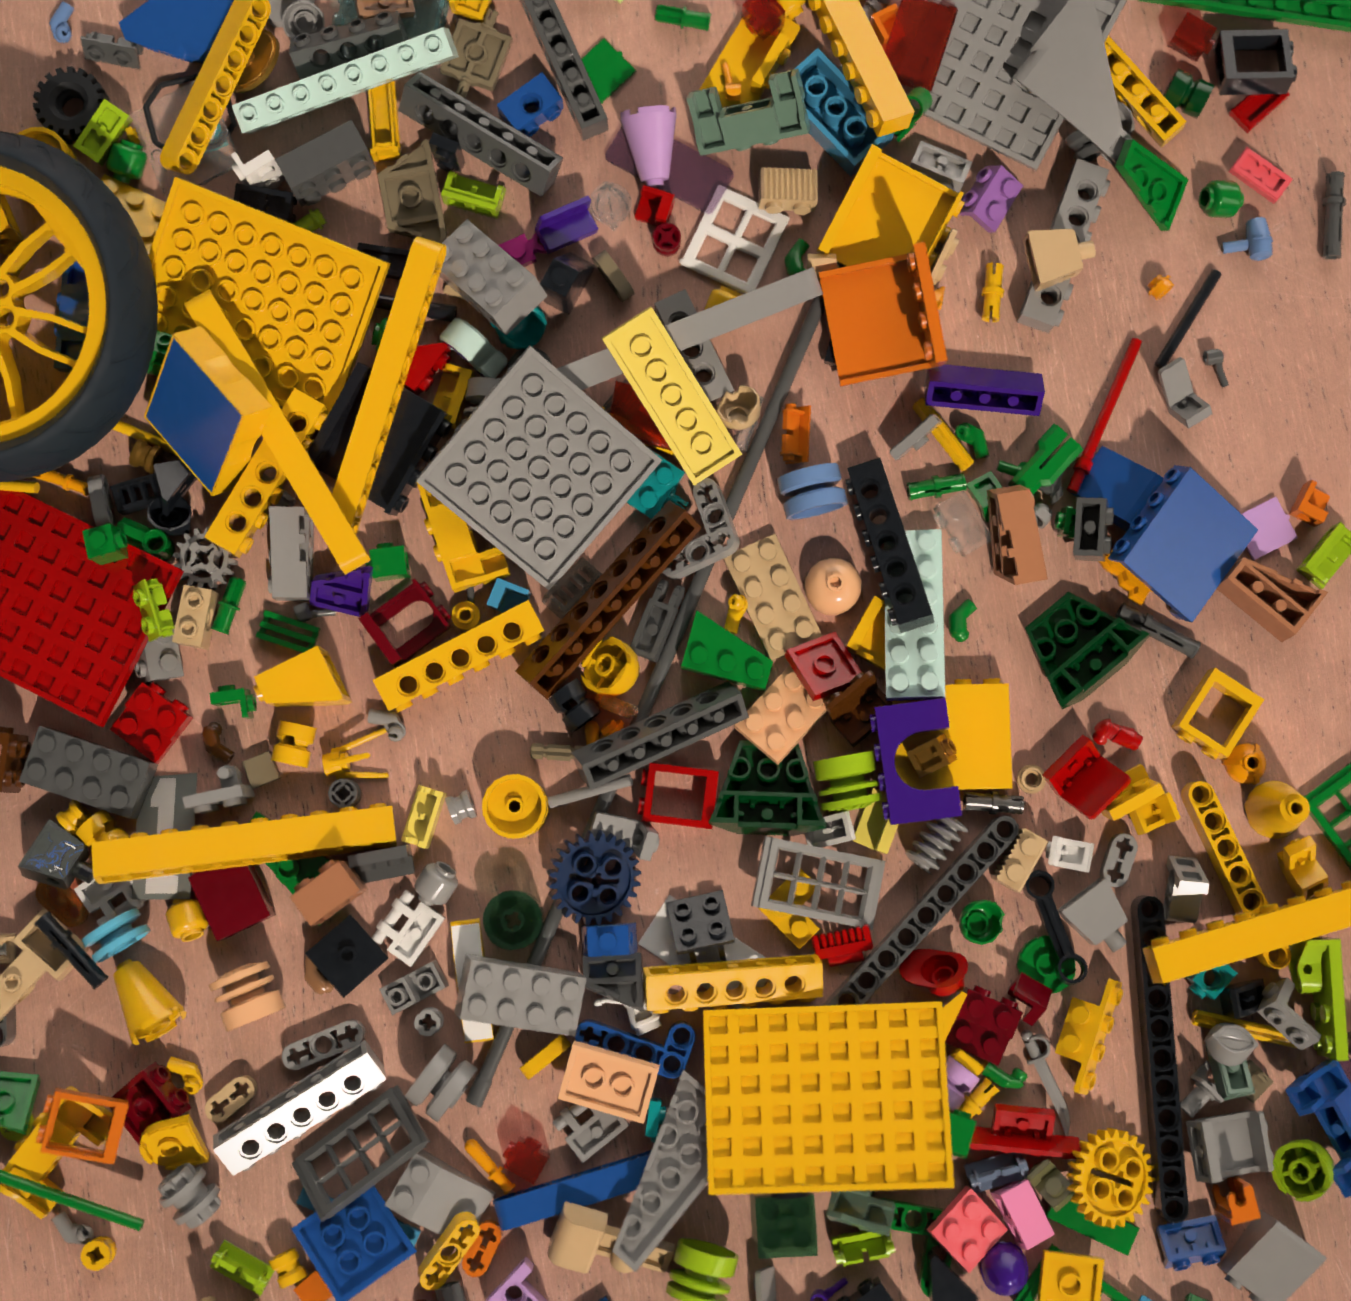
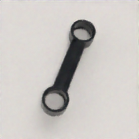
M1042 870L1034 871L1025 883L1023 892L1028 899L1037 904L1058 958L1055 966L1057 978L1066 985H1075L1086 977L1088 972L1087 963L1080 955L1074 954L1051 895L1055 888L1052 876ZM1039 876L1047 881L1049 886L1047 894L1036 896L1030 891L1029 881L1032 877ZM1066 959H1074L1080 964L1081 974L1077 979H1068L1063 975L1061 965Z

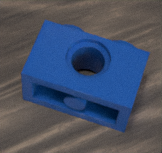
M541 72L499 102L497 109L499 116L506 124L531 137L547 120L551 122L559 117L564 106L560 94L543 72ZM529 105L539 107L534 113L525 111Z

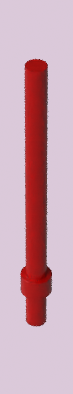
M1138 338L1131 339L1081 457H1077L1073 466L1075 471L1067 487V491L1073 494L1078 493L1085 475H1089L1093 466V456L1142 345V341Z

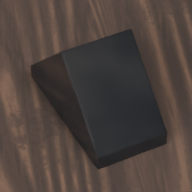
M181 460L153 464V479L162 514L168 517L197 480Z
M1263 979L1228 984L1219 994L1223 1015L1240 1019L1256 1013L1263 999L1262 991L1265 988Z
M930 1250L927 1253L928 1297L930 1301H977L979 1299L976 1293L935 1252Z

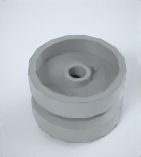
M446 1044L436 1053L404 1096L412 1104L418 1106L431 1093L434 1097L427 1105L425 1114L436 1122L441 1119L449 1107L452 1109L468 1088L466 1084L477 1071L475 1066L464 1060L451 1073L448 1069L455 1061L457 1053Z

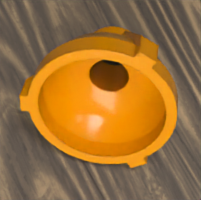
M1257 743L1238 744L1234 747L1229 757L1222 760V765H1225L1226 772L1231 779L1241 784L1252 783L1255 785L1260 782V778L1266 770V758L1260 750V745ZM1250 757L1255 761L1253 768H1250L1247 764Z

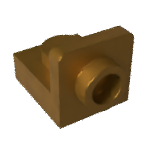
M944 733L906 752L919 779L957 760L955 755L957 753L953 741L947 738Z

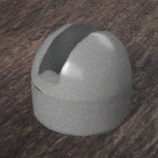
M1038 503L1034 506L1037 526L1044 528L1052 518V511L1047 504Z

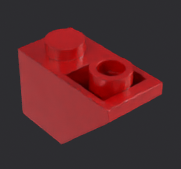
M441 342L417 346L404 387L418 396L421 392H427L434 382L432 377L439 369L442 371L446 363L449 364L451 360L450 354L452 352L449 345Z

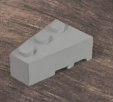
M269 506V563L271 565V576L268 579V591L272 593V597L277 601H310L311 581L313 580L314 523L305 507Z

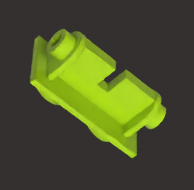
M158 578L148 581L143 579L134 585L133 600L136 606L140 608L142 615L141 627L144 634L148 636L149 642L161 636L166 638L174 635L173 629H175L170 609L161 611L158 609V606L168 603L162 583H159Z
M891 1230L889 1236L861 1231L843 1233L839 1236L831 1237L836 1264H843V1267L864 1262L862 1252H868L870 1261L889 1258L890 1254L895 1253Z
M226 1240L223 1241L219 1250L213 1255L209 1266L259 1296L262 1295L275 1271L267 1263Z

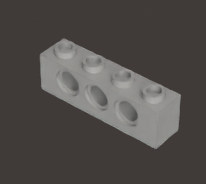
M686 289L654 303V311L663 326L697 313ZM709 339L694 345L699 350V354L695 357L687 356L684 350L679 352L695 378L701 371H706L711 375L710 381L705 383L698 381L712 406H715L722 400L726 391L734 393V389Z

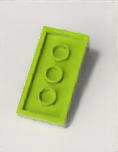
M1318 936L1289 945L1291 952L1289 972L1292 982L1295 984V989L1300 994L1313 993L1314 1003H1311L1310 1013L1315 1021V1030L1321 1035L1320 1041L1313 1044L1314 1049L1317 1050V1055L1336 1061L1349 1060L1341 939Z

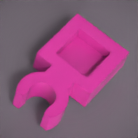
M536 232L530 240H527L525 234H521L499 244L504 251L523 267L537 262L535 253H547L543 245L538 243L540 239Z

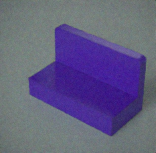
M589 196L539 217L535 232L547 254L598 232L599 228L588 210L591 203Z

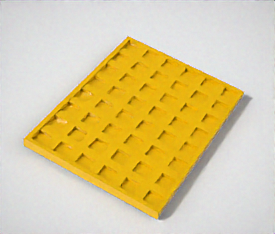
M942 1002L703 1010L708 1195L954 1188Z

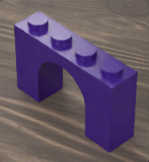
M946 698L875 707V714L870 715L872 732H878L879 743L874 744L876 761H882L884 772L878 773L880 791L886 790L888 802H882L884 820L890 819L891 825L962 816L958 786L932 790L912 788L901 780L894 763L896 751L907 737L916 733L949 729Z

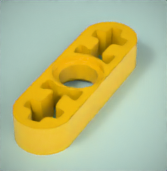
M461 1212L455 1215L419 1265L418 1277L424 1289L435 1290L443 1286L478 1237L480 1227L473 1213ZM469 1224L471 1226L470 1228H464L462 1231L460 1230L461 1226L467 1227ZM445 1247H456V1251L452 1255H441V1251Z

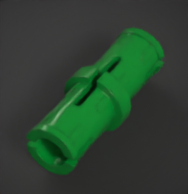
M963 473L945 477L934 475L928 480L906 483L909 501L931 496L941 498L942 494L966 491L967 489Z

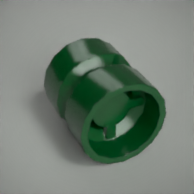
M1178 68L1163 96L1174 108L1181 106L1183 113L1197 119L1210 97L1214 84L1201 78L1194 81L1192 74Z

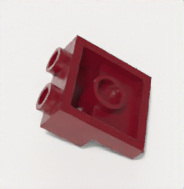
M975 985L973 990L965 987L963 992L967 994L966 999L945 1043L999 1066L1008 1042L1015 1034L1023 1012L1017 1009L1018 1003L1002 997L1000 1002L990 998L991 991Z
M156 1061L144 1068L112 1096L113 1098L128 1100L129 1105L124 1127L139 1146L142 1133L147 1127L159 1121L183 1116L192 1108L188 1103L189 1096L187 1092L181 1088H176L170 1080L171 1073L168 1068L158 1065Z

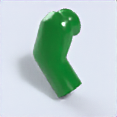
M962 423L956 427V436L973 446L976 459L990 456L983 430L970 423Z
M991 1062L987 1064L982 1075L1000 1087L1014 1089L1022 1088L1025 1085L1023 1084L1028 1077L1027 1073L1019 1068H1014L1011 1075H1009Z

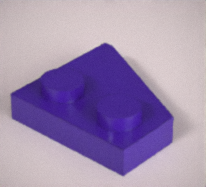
M373 567L357 568L346 575L343 571L315 575L311 581L309 605L361 617L369 610Z

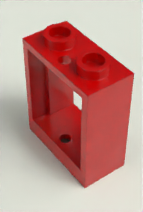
M649 763V769L643 768L641 786L647 787L645 798L639 797L637 814L643 815L642 821L712 829L713 825H710L709 821L715 809L719 771ZM656 771L706 777L701 820L651 814Z

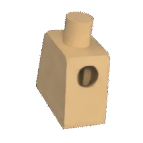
M1073 229L1028 231L1023 239L1035 292L1079 275L1083 269L1082 260L1094 258L1096 255L1094 242L1090 240L1078 243Z

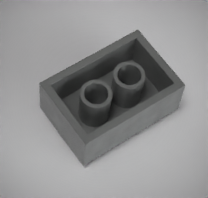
M352 120L275 159L301 207L316 204L321 200L322 196L330 192H339L346 187L347 183L355 179H364L371 174L372 170L376 169L370 153Z

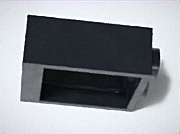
M1288 29L1220 30L1213 47L1219 95L1287 94L1292 82H1295L1297 78V66L1293 65L1292 62L1294 44L1293 41L1289 40ZM1276 50L1279 72H1237L1234 51Z

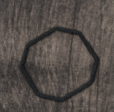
M198 74L160 82L145 102L143 111L152 142L155 146L163 149L165 144L157 139L149 107L162 88L196 80ZM230 100L226 107L231 124L217 144L207 146L205 152L223 147L236 127L237 121Z

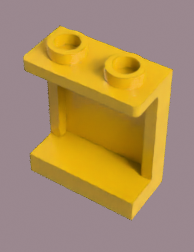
M874 596L845 647L849 652L886 672L885 601Z

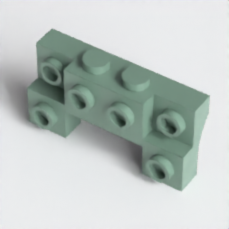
M799 69L770 75L768 82L772 97L722 108L717 87L689 92L687 103L693 120L696 144L700 156L732 149L744 151L752 147V145L763 143V145L767 146L777 143L780 139L809 134L811 126L804 103L805 92Z
M875 1190L836 1191L831 1193L826 1216L829 1220L857 1226L860 1230L889 1236L896 1206L894 1202L874 1198Z

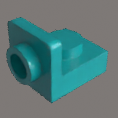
M651 1097L645 1132V1137H651L650 1141L655 1143L660 1130L658 1128L659 1124H663L667 1107L661 1106L662 1098Z

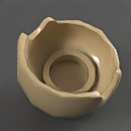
M740 385L734 393L726 391L722 400L717 405V414L725 427L732 430H743L751 427L760 417L761 405L759 394L754 388L746 385Z

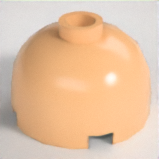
M827 558L818 561L810 568L805 578L804 593L816 611L825 615H839L847 612L857 603L861 594L862 582L858 571L851 563L841 558Z

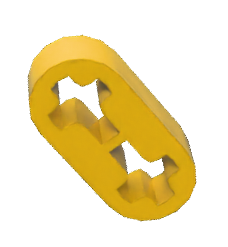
M560 1034L524 1063L519 1070L529 1080L572 1044L564 1035Z

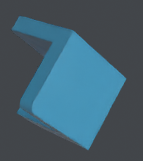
M497 578L487 601V606L503 613L530 599L531 592L528 589Z

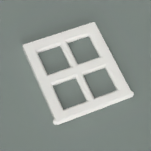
M718 185L684 257L679 259V263L743 294L756 290L790 217L781 213L770 214L766 210H759L757 202ZM723 201L745 211L735 234L713 225ZM752 214L775 224L764 248L741 238ZM707 235L729 245L718 269L696 259ZM735 249L758 259L747 282L725 272Z

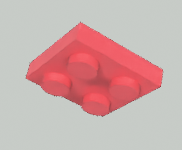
M965 1186L926 1230L965 1272L970 1273L1006 1233L1008 1228L972 1188Z

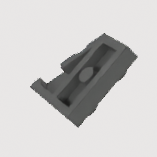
M641 952L616 956H583V975L587 978L585 989L636 1010L644 1011Z

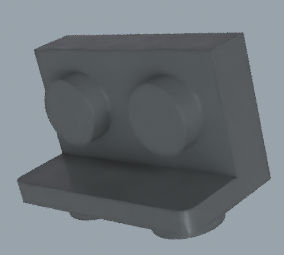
M402 845L348 856L349 867H354L364 883L415 873L411 845Z

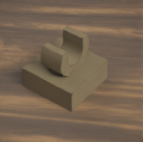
M1248 1060L1247 1064L1255 1094L1245 1097L1254 1103L1273 1081L1253 1061Z

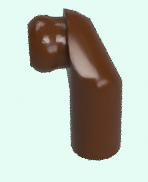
M211 722L202 731L205 749L227 765L234 757L235 752L221 744L219 736L222 734V726L217 722Z

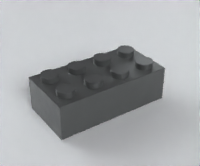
M39 726L19 782L129 819H137L158 764L49 727Z

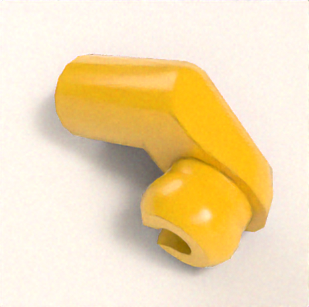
M733 594L728 600L729 607L724 629L732 634L738 633L740 620L748 608V601L742 594Z
M171 1056L166 1068L182 1076L185 1084L184 1090L187 1094L194 1095L198 1093L203 1087V1078L198 1066L193 1062Z

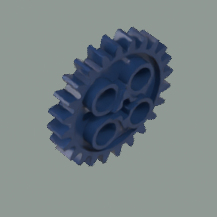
M590 830L586 832V839H583L577 833L575 834L576 842L574 844L567 839L565 840L567 846L565 851L560 848L556 849L560 855L559 859H550L555 865V869H549L546 873L554 879L547 881L546 885L554 890L548 895L552 900L557 899L554 906L558 910L563 908L562 914L566 918L572 914V920L575 923H578L582 918L583 923L589 926L593 918L597 925H601L602 917L604 916L609 922H612V913L616 912L622 916L620 907L624 905L630 908L631 904L627 900L628 897H637L632 887L641 886V883L634 878L640 875L641 871L633 866L639 863V860L636 857H630L634 851L630 847L624 848L626 842L621 838L616 841V836L613 833H610L606 839L605 833L602 830L598 831L596 838ZM587 856V864L582 868H577V861L581 857ZM615 859V867L605 871L606 863ZM571 873H575L580 875V877L575 876L570 878L569 875ZM596 873H597L602 879H600V878H594L595 875H596ZM586 877L593 878L592 883ZM617 878H618V881H617V882H609V881H608V879H617ZM583 885L582 892L577 896H572L574 887ZM606 888H611L610 895L605 899H600L601 892Z

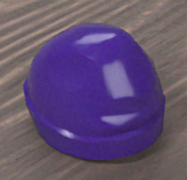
M997 1242L981 1260V1277L985 1285L992 1292L1001 1296H1011L1019 1292L1026 1285L1028 1280V1264L1025 1255L1017 1245L1011 1242Z

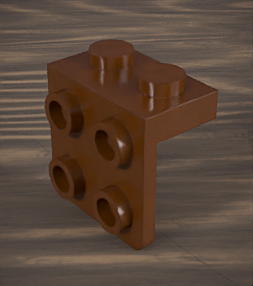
M869 670L865 674L861 672L856 675L846 690L833 694L828 700L826 710L831 723L854 748L872 733L870 715L875 714V707L892 705V702L886 700V695L877 685L875 674Z
M0 726V744L2 745L0 756V792L20 793L25 783L19 782L25 765V759H27L31 749V743L28 742L29 736L13 734L14 728Z

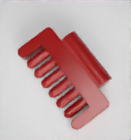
M864 924L862 930L860 926L855 928L858 940H856L854 929L849 928L848 932L851 942H849L846 929L841 930L843 943L840 932L836 930L834 932L836 945L832 932L827 933L829 946L824 933L820 934V939L819 935L815 934L812 937L815 954L818 955L820 960L828 958L830 967L865 961L863 951L872 950L874 946L869 925Z

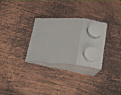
M422 1149L413 1156L384 1206L409 1221L441 1235L458 1213L471 1212L479 1222L495 1192ZM470 1224L467 1227L461 1226L460 1230L462 1231L464 1228H470L471 1226Z

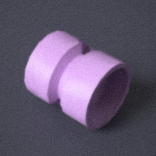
M948 1056L946 1059L949 1108L954 1111V1109L958 1110L965 1101L964 1093L971 1092L980 1079L951 1056Z

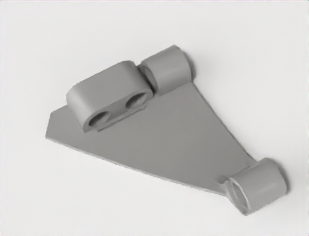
M1069 0L1034 44L1030 51L1031 54L1014 74L1012 80L1029 94L1034 93L1072 124L1099 149L1101 156L1115 166L1125 140L1133 138L1122 128L1095 1Z

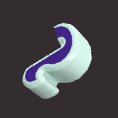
M454 318L440 335V341L449 345L451 350L456 351L482 377L496 378L508 364V359L500 351L495 349L476 328L461 318Z

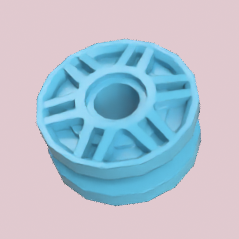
M133 908L116 916L82 939L85 947L94 946L98 943L101 945V948L91 957L95 964L120 953L150 933L151 930L147 924L135 928L131 925L141 915L138 908Z

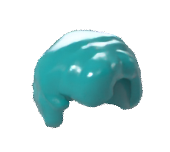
M537 306L507 335L491 322L490 324L502 344L509 348L520 350L527 349L529 345L533 347L542 339L546 330L547 320L544 312Z

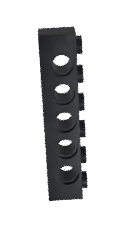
M879 457L847 468L850 478L845 479L850 496L855 494L858 504L853 505L858 521L864 520L867 529L862 530L866 546H873L875 555L871 556L870 559L875 573L881 572L884 581L880 582L879 586L883 598H890L893 607L887 609L892 626L898 625L900 632L904 633L935 623L881 458ZM869 490L878 492L873 498L864 497V494ZM876 516L886 517V520L881 524H874L872 522ZM891 541L895 543V546L890 550L880 548L884 542ZM895 567L904 569L903 573L899 576L889 575L891 569ZM908 593L913 598L907 603H901L898 601L899 596Z

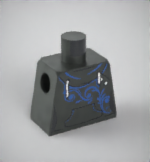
M50 819L18 865L23 877L62 889H68L75 878L88 884L94 879L93 865L86 863L89 857L87 846Z

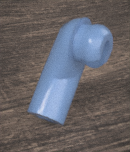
M64 1L61 2L49 21L53 37L60 43H67L72 37L67 21L74 8Z

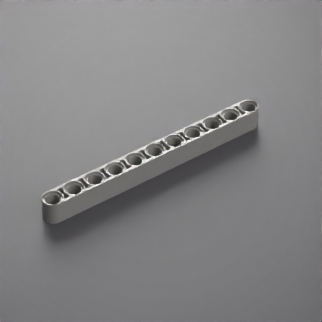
M811 267L665 325L664 328L677 349L682 351L823 295V291L814 267ZM608 348L557 368L581 390L623 374Z

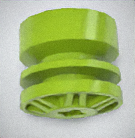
M873 751L813 761L816 781L830 782L829 788L818 792L819 796L832 794L833 798L831 802L820 804L821 811L843 812L865 808L876 801L882 800L881 793L869 795L867 793V788L879 786V781L865 780L864 777L865 774L876 770Z
M680 1238L675 1251L674 1261L685 1269H673L670 1271V1278L674 1281L667 1283L666 1293L680 1301H728V1298L723 1294L730 1293L731 1287L719 1278L734 1277L739 1258L738 1254L714 1243L692 1238Z

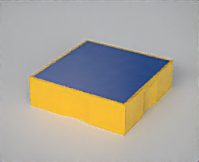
M202 326L172 334L144 418L210 495L215 496L230 491L235 487L251 460L253 447L262 434L272 405L249 379L234 367L225 352Z

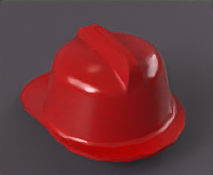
M934 949L913 950L899 965V972L901 977L910 984L926 987L936 996H949L957 990H963L965 985L963 978L968 972V962L960 953Z

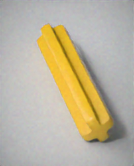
M924 397L915 402L913 410L922 421L930 414H936L941 419L942 423L931 433L960 471H965L972 466L974 460L932 406L925 405Z

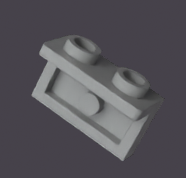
M173 635L166 638L161 636L152 642H147L135 666L136 675L138 678H141V682L149 684L152 681L184 676L179 646L172 642Z

